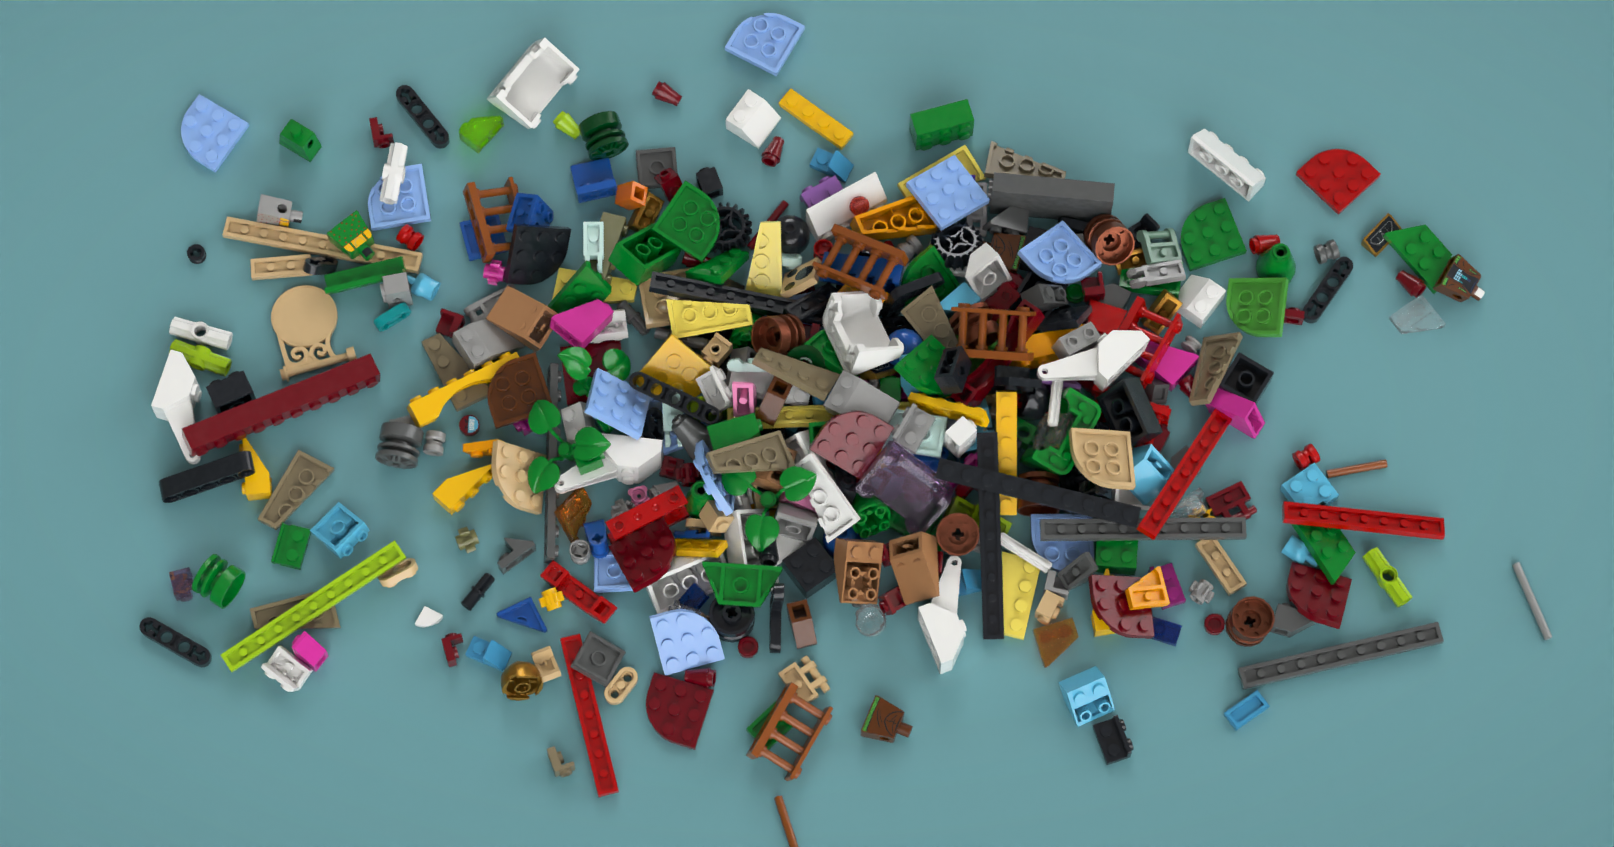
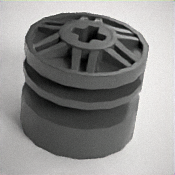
M402 422L383 423L379 435L380 440L383 442L377 445L378 451L376 452L375 459L384 465L395 468H416L418 465L417 458L420 455L419 450L416 448H420L422 445L423 430Z

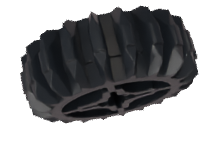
M720 202L717 208L719 218H725L720 219L719 236L713 247L714 254L718 250L722 254L724 251L729 252V250L734 248L740 249L739 246L745 248V241L749 242V235L752 234V229L750 228L752 222L749 221V215L744 214L743 208L738 210L737 204L730 207L729 202H727L726 206H723ZM733 219H736L740 223L742 227L741 230H738L737 227L733 225ZM729 224V229L726 228V230H723L722 232V228L727 227Z
M960 221L942 231L937 228L936 233L932 234L930 244L935 246L945 261V267L953 268L954 272L957 268L963 271L964 267L968 266L970 254L984 244L979 230H976L974 225L969 227L967 222L961 225Z

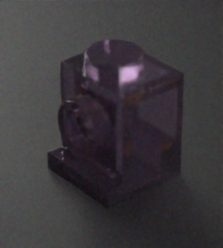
M187 567L169 572L176 600L182 602L192 600L193 578L190 577H193L190 568Z

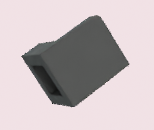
M1154 377L1153 382L1145 388L1149 401L1156 404H1166L1170 384Z

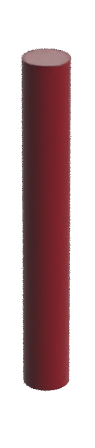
M782 200L767 221L778 220L789 204ZM758 232L747 245L750 250L755 249Z

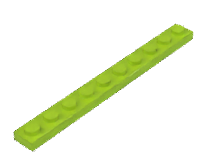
M394 540L220 656L233 673L405 560L406 556Z

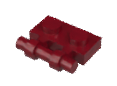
M1242 481L1205 498V502L1208 508L1212 509L1211 513L1214 517L1222 515L1223 518L1245 517L1247 520L1251 518V515L1257 513L1254 505L1248 508L1245 505L1246 502L1251 500V497ZM1238 507L1240 512L1231 516L1229 510Z

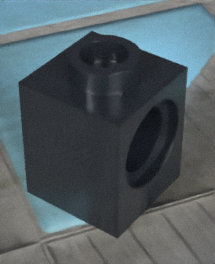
M705 167L696 173V181L701 191L711 199L723 195V186L715 167Z

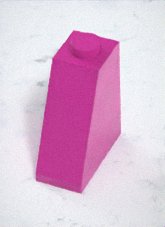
M597 299L554 315L551 318L550 328L573 347L585 348L612 321L614 311L609 304Z
M1149 341L1145 351L1154 354L1159 344ZM1169 346L1154 372L1155 378L1170 384L1169 390L1172 392L1178 383L1197 364L1199 356ZM1138 357L1134 362L1145 370L1150 361Z
M1218 388L1211 403L1205 404L1209 413L1212 414L1214 409L1219 410L1232 418L1229 425L1253 439L1257 437L1265 424L1255 402Z

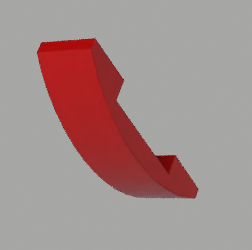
M554 560L540 575L551 587H556L557 592L562 591L563 596L603 624L618 609L603 596L597 595L571 576L569 571Z

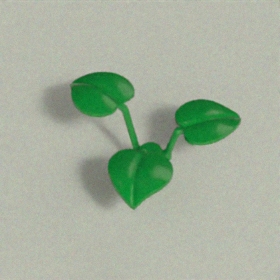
M570 347L561 351L557 356L562 361L567 373L576 380L573 384L574 392L578 396L586 395L588 397L593 379L587 377L591 372L589 368L592 363L590 354L582 347ZM614 348L604 353L602 363L607 372L622 381L627 379L631 370L628 355ZM596 419L605 434H610L613 431V427Z
M537 400L534 403L528 417V424L533 432L540 435L547 433L549 430L561 443L558 447V454L560 456L551 458L549 461L547 458L539 456L530 464L528 483L535 494L552 488L559 481L560 468L553 463L554 461H563L564 458L573 461L572 450H574V455L579 460H592L604 453L611 445L601 432L593 427H584L579 430L575 435L576 443L565 442L552 429L561 423L560 411L554 404L546 400Z
M797 466L785 469L780 476V484L783 488L777 494L771 491L763 493L753 487L751 484L756 480L755 472L721 474L723 487L729 494L741 496L750 488L760 495V503L765 507L762 515H751L745 524L746 536L756 550L764 551L777 539L780 532L777 520L772 516H765L769 509L775 508L778 505V498L784 491L789 501L804 499L815 485L816 473Z

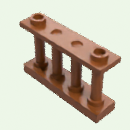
M508 177L504 187L479 190L476 188L475 182H470L466 184L463 190L483 263L491 262L496 252L510 250L511 242L494 244L490 237L491 234L508 232L506 230L507 224L489 226L485 218L491 215L511 213L516 193L519 192L517 184H514L513 177ZM507 195L509 205L484 208L481 206L480 199Z
M834 224L831 231L836 241L823 264L815 261L812 263L816 274L821 278L827 279L828 277L868 293L873 299L879 300L880 298L887 301L888 296L883 287L895 265L906 266L909 259L905 251ZM846 243L852 245L853 249L841 271L830 268L842 245ZM863 250L869 252L871 255L858 278L848 275L859 253ZM881 257L887 259L888 262L877 283L873 285L865 282L877 259Z
M958 303V307H951V311L960 312L958 344H956V347L962 346L969 358L1033 361L1034 353L1027 352L1028 348H1026L1027 316H1036V312L1030 311V307H1017V310L972 308L970 303ZM968 312L979 313L978 345H976L975 349L968 348V344H966ZM988 313L999 314L998 346H995V350H988V346H986ZM1007 315H1019L1018 344L1015 351H1008V347H1006Z
M792 682L785 685L746 754L752 760L763 756L788 772L784 778L786 781L793 780L794 778L797 779L802 771L800 766L823 726L830 722L832 718L830 713L833 710L829 706L821 711L797 696L796 690L798 686ZM789 703L796 704L818 718L813 729L787 713L788 711L785 709ZM783 720L807 735L808 738L803 747L779 733L777 728H775L777 723ZM773 738L796 752L798 755L794 763L790 764L769 751L767 746H765L768 739Z

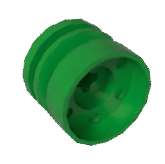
M213 554L198 570L192 583V590L195 593H200L203 598L210 595V602L224 609L239 593L246 573L235 565L228 567L227 560L221 559L217 554Z

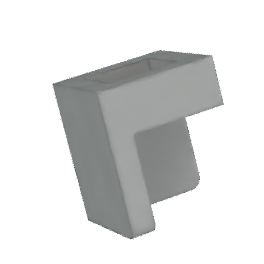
M1049 570L1043 595L1048 590L1067 600L1069 591L1065 589L1060 578L1056 577L1057 572Z

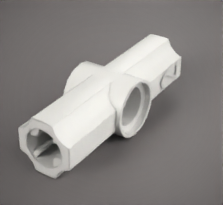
M391 143L388 160L383 167L380 201L385 204H397L400 186L404 182L408 146L402 143Z
M178 317L172 319L169 330L170 335L195 341L198 345H210L224 350L230 348L233 337L232 332L208 326L204 322H192ZM199 331H206L203 336H197Z

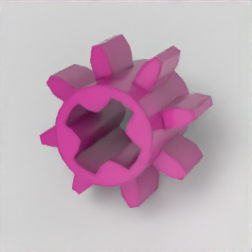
M492 259V263L485 264L483 278L487 279L488 284L497 286L499 281L504 282L506 267H502V261Z

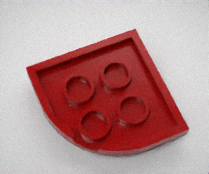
M1331 149L1318 153L1296 172V176L1338 215L1381 175L1362 156L1344 149Z

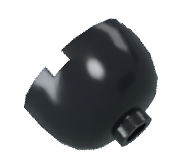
M795 215L780 217L776 221H781L782 253L801 254L807 248L810 240V231L806 222Z
M1042 384V388H1033V392L1021 393L1019 402H1021L1022 406L1021 409L1018 408L1017 410L1018 417L1034 421L1042 418L1048 412L1051 393L1046 385Z

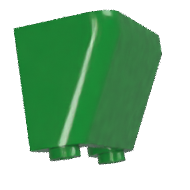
M1071 387L1063 389L1059 414L1061 419L1044 450L1029 448L1025 450L1019 462L1027 467L1051 472L1056 475L1069 473L1075 464L1071 456L1069 430L1070 428L1094 429L1101 415L1100 406Z

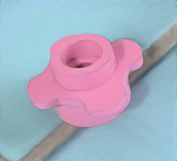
M644 485L628 490V495L631 497V502H633L635 507L650 499L647 496L648 489Z

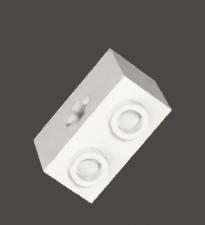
M962 416L945 432L944 446L957 458L961 457L976 443V424L971 419H966Z

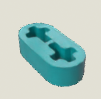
M405 302L400 303L378 316L374 320V325L379 332L385 331L407 318L411 314V310Z

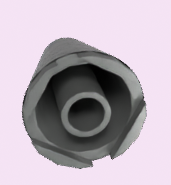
M678 414L674 417L671 428L692 461L695 459L696 443L704 440L710 451H713L706 425L687 414Z

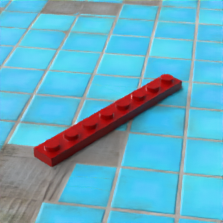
M1214 409L1136 530L1155 540L1231 423L1232 418Z
M1284 501L1282 504L1283 523L1443 540L1445 537L1444 518Z
M576 634L560 638L598 797L618 793L619 790L592 680L570 667L582 646L581 636Z

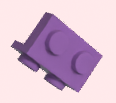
M836 175L831 178L826 176L819 181L820 184L814 187L810 185L803 189L800 195L801 202L804 201L807 208H810L843 190Z

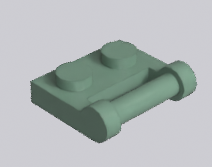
M1166 228L1164 231L1147 232L1146 230H1139L1137 232V240L1141 242L1147 265L1183 260L1173 228ZM1165 239L1167 242L1151 243L1150 240Z

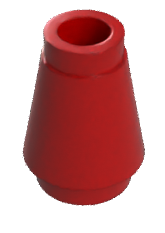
M1277 234L1255 235L1249 239L1251 252L1258 255L1273 245L1280 243V238Z

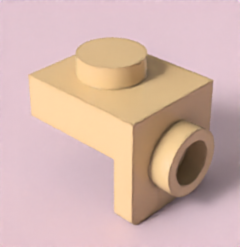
M550 646L531 653L534 665L538 668L543 683L562 676Z

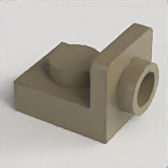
M555 746L547 749L555 776L566 777L571 775L572 771L575 770L574 762L561 765L564 763L561 751L557 752Z

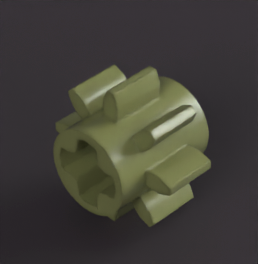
M467 526L459 529V535L455 536L460 551L465 549L467 554L475 551V545L479 544L475 530L469 531Z

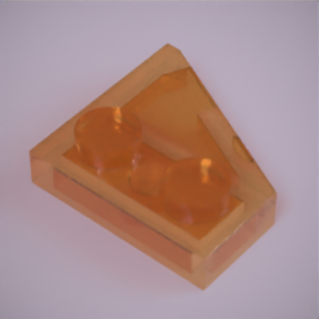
M584 487L575 489L554 512L570 543L579 540V537H577L580 526L584 527L583 523H585L586 515L592 505Z
M1073 617L1032 630L1044 668L1048 667L1079 637Z

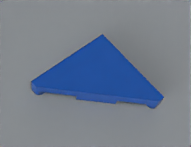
M707 529L706 533H699L698 530H686L685 532L675 531L673 535L675 539L712 538L711 532Z
M531 597L496 613L500 619L544 633L548 632Z

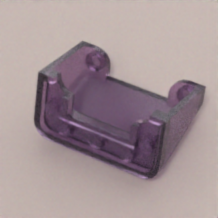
M889 441L855 486L857 493L861 497L872 498L875 495L904 517L906 530L910 534L921 531L926 532L950 505L953 495V487L948 481L936 479L935 471L894 441Z

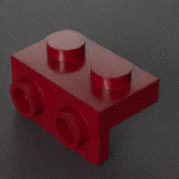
M1003 282L997 288V292L993 296L988 297L984 302L987 303L989 309L1008 310L1021 297L1017 291L1019 287L1014 282ZM992 314L991 320L997 322L999 314Z

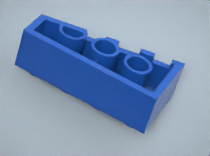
M824 252L822 264L827 258L829 252ZM838 253L830 268L841 271L849 254ZM858 255L848 275L858 278L869 257ZM877 259L865 282L873 285L877 283L888 262L887 259ZM900 264L895 265L883 287L885 292L890 294L893 289L901 286L904 266ZM819 277V281L822 282H830L832 284L841 286L844 285L843 283L828 277L827 279Z

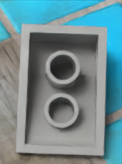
M487 319L470 323L453 332L452 343L470 370L478 371L482 369L481 365L490 360L494 363L500 360L499 356L504 353L510 352L512 354L525 347L524 344Z
M843 370L823 406L828 413L834 416L851 411H864L890 423L900 402L861 378Z

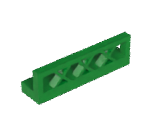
M403 256L324 275L327 286L324 288L325 293L332 295L383 282L382 276L406 272Z

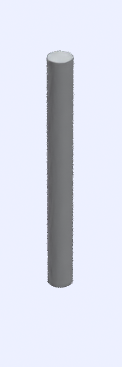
M1520 562L1515 563L1512 567L1544 640L1551 639L1552 635Z

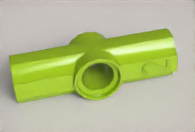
M177 339L170 346V350L183 353L188 364L197 370H208L224 377L230 371L232 360L213 353L205 346H194Z
M1378 547L1371 549L1363 555L1362 558L1377 578L1378 585L1386 591L1397 608L1405 605L1413 598L1398 577L1397 570L1390 566ZM1389 574L1392 580L1387 581L1382 575Z

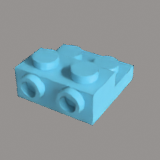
M340 502L310 530L317 539L324 543L340 559L344 556H349L353 552V547L358 542H363L370 531L364 521Z

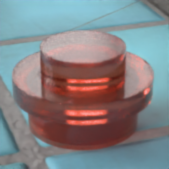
M863 196L853 198L849 206L850 211L856 216L868 212V200Z

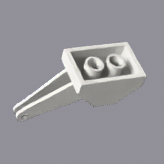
M1112 330L1108 335L1104 333L1097 340L1098 343L1093 349L1039 366L1037 377L1042 381L1094 380V384L1103 392L1145 352L1150 338L1142 331Z
M170 350L151 406L157 418L169 421L187 462L195 465L199 463L201 456L196 455L191 458V454L182 437V428L195 423L193 408L196 402L200 401L202 391L183 353Z
M601 433L611 443L610 447L603 453L605 459H602L604 467L580 475L578 467L575 465L560 475L559 481L554 486L555 491L563 494L613 478L626 485L639 484L661 468L663 462V440L641 437L636 440L631 436Z
M951 556L947 560L939 581V596L934 597L931 603L918 607L917 619L940 674L952 670L963 646L964 637H966L965 631H967L963 619L959 620L957 615L962 561L958 556Z

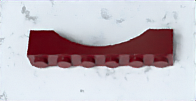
M1023 299L1018 307H1030V311L1036 312V316H1027V342L1045 316L1039 308ZM1011 315L1007 325L1006 347H1008V351H1015V348H1017L1019 315ZM985 359L967 377L963 392L952 394L950 397L955 403L961 402L969 407H978L994 386L995 366H1009L1013 360Z

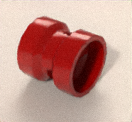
M406 224L399 231L396 240L401 244H407L409 250L415 251L423 242L424 235L420 232H415L413 227Z
M826 239L818 240L814 245V258L818 257L822 262V255H824V252H830L833 247L832 243Z
M1312 444L1306 445L1302 451L1298 450L1292 453L1293 460L1301 471L1310 464H1316L1320 461V456Z

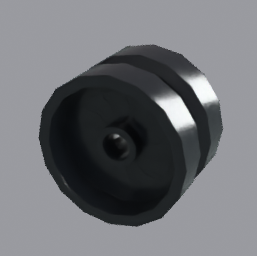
M715 598L710 605L709 621L717 631L719 639L733 643L749 636L755 623V612L753 607L719 605Z

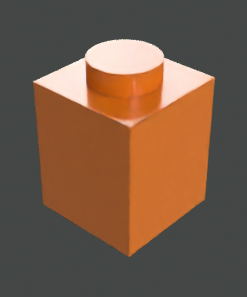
M635 181L617 185L615 204L629 211L644 207L648 187Z

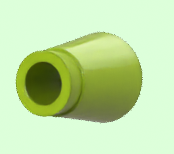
M562 111L554 119L555 128L574 140L580 135L579 126L569 113Z

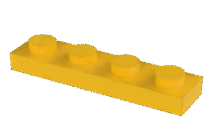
M791 88L779 101L781 108L840 150L853 137L854 133Z
M911 392L908 397L910 406L915 403L919 409L929 414L944 416L957 421L964 416L966 419H971L977 426L987 428L990 422L986 411L980 407L973 408L961 402L953 403L941 397H929L924 393L917 394Z

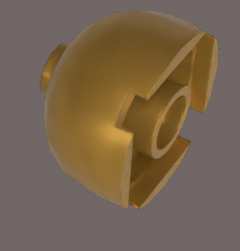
M517 661L506 667L501 676L502 693H505L508 699L516 701L530 699L528 695L535 693V696L539 694L543 689V680L538 668L524 661Z

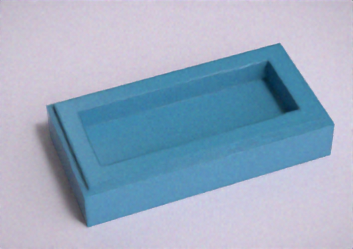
M1256 690L1224 712L1223 715L1235 731H1237L1270 706L1259 691Z

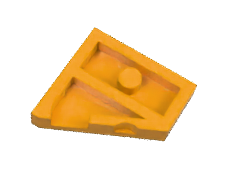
M499 439L464 443L463 452L470 454L472 458L492 456L493 441Z
M1157 566L1125 590L1130 610L1164 607L1170 604L1161 566Z

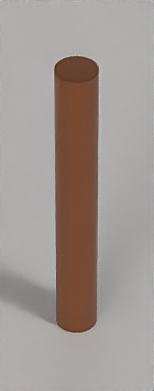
M1385 459L1326 470L1327 478L1386 468L1387 461Z
M782 795L777 796L774 800L789 846L798 847Z

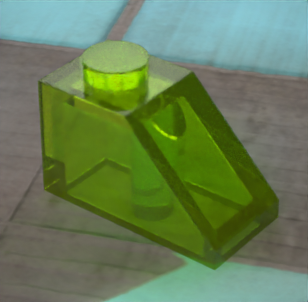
M501 116L471 118L468 122H464L459 129L460 140L476 153H479L504 126L503 118Z

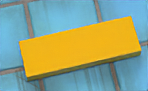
M675 539L676 556L718 558L728 547L726 540Z

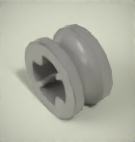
M1186 336V341L1181 343L1185 351L1194 354L1197 353V349L1201 348L1200 342L1192 336Z

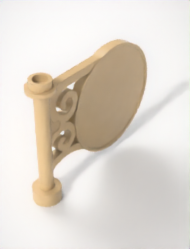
M310 285L293 287L280 295L273 305L271 323L277 335L285 363L283 369H279L283 381L287 380L289 382V377L357 359L354 347L346 348V353L335 355L332 351L331 336L337 325L338 312L332 297L318 287ZM285 344L295 347L291 351V357L293 360L300 362L294 363L289 360ZM321 348L323 351L318 350V356L324 357L328 352L330 357L319 360L314 356V352L316 349ZM302 352L304 354L303 359L301 355L296 356V353Z

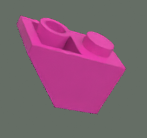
M305 631L301 635L298 634L292 642V650L295 656L315 672H317L329 656L327 651Z

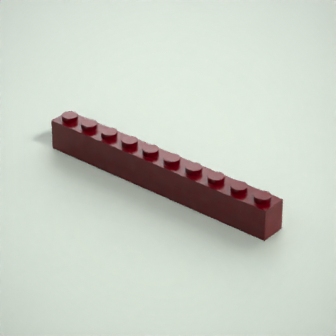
M370 353L182 428V437L192 457L196 455L202 456L213 448H222L228 442L242 440L248 434L253 432L260 433L268 426L280 425L288 418H297L303 412L308 410L314 411L323 404L337 402L346 395H354L360 389L365 387L372 388L380 382V372Z

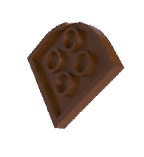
M535 352L512 359L502 365L496 371L489 384L488 405L496 429L528 419L530 411L537 400H546L552 403Z

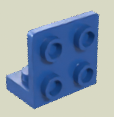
M609 158L570 167L579 203L616 195L617 185L613 177Z
M516 193L506 230L513 233L514 224L550 226V223L553 221L554 212L538 195Z

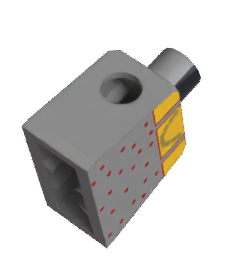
M261 194L257 222L288 228L289 221L302 222L303 211L291 210L292 201Z

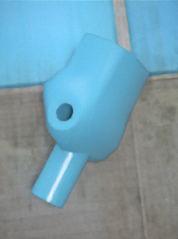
M420 273L416 278L407 274L409 284L412 285L411 293L432 301L441 283L424 273Z
M1292 535L1281 553L1295 563L1303 564L1306 561L1316 567L1318 564L1304 542Z

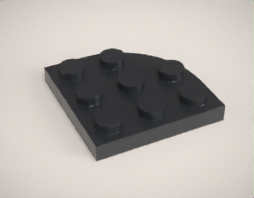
M514 224L504 282L507 284L532 285L552 276L566 257L571 229L561 226Z

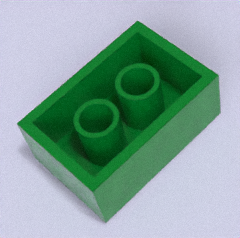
M968 99L910 114L909 131L915 150L921 149L925 151L935 145L940 144L943 146L951 143V141L958 139L966 140L973 136L974 117Z
M654 223L616 243L608 259L636 286L650 279L652 271L661 273L673 266L681 252V249L652 231Z
M1138 540L1095 541L1094 561L1099 568L1096 572L1104 573L1105 569L1109 568V573L1135 575Z

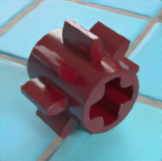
M684 463L680 465V470H676V480L681 482V485L684 487H692L697 480H701V474L694 463Z

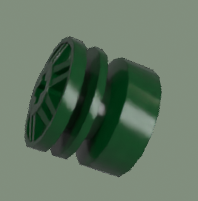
M604 111L594 114L579 124L578 129L583 141L587 142L585 147L589 158L593 161L615 157L625 151L629 145L627 138H625V132L620 130L622 124L615 111Z

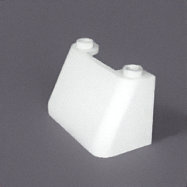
M546 38L535 41L491 92L487 100L527 129H535L541 122L540 113L562 86L567 83L571 85L578 77L576 73L580 69Z
M863 291L831 293L823 314V327L843 370L853 375H858L898 359L904 352V345L898 338H892L890 341L878 317L883 306L882 300L880 298L879 300L873 299L868 293Z

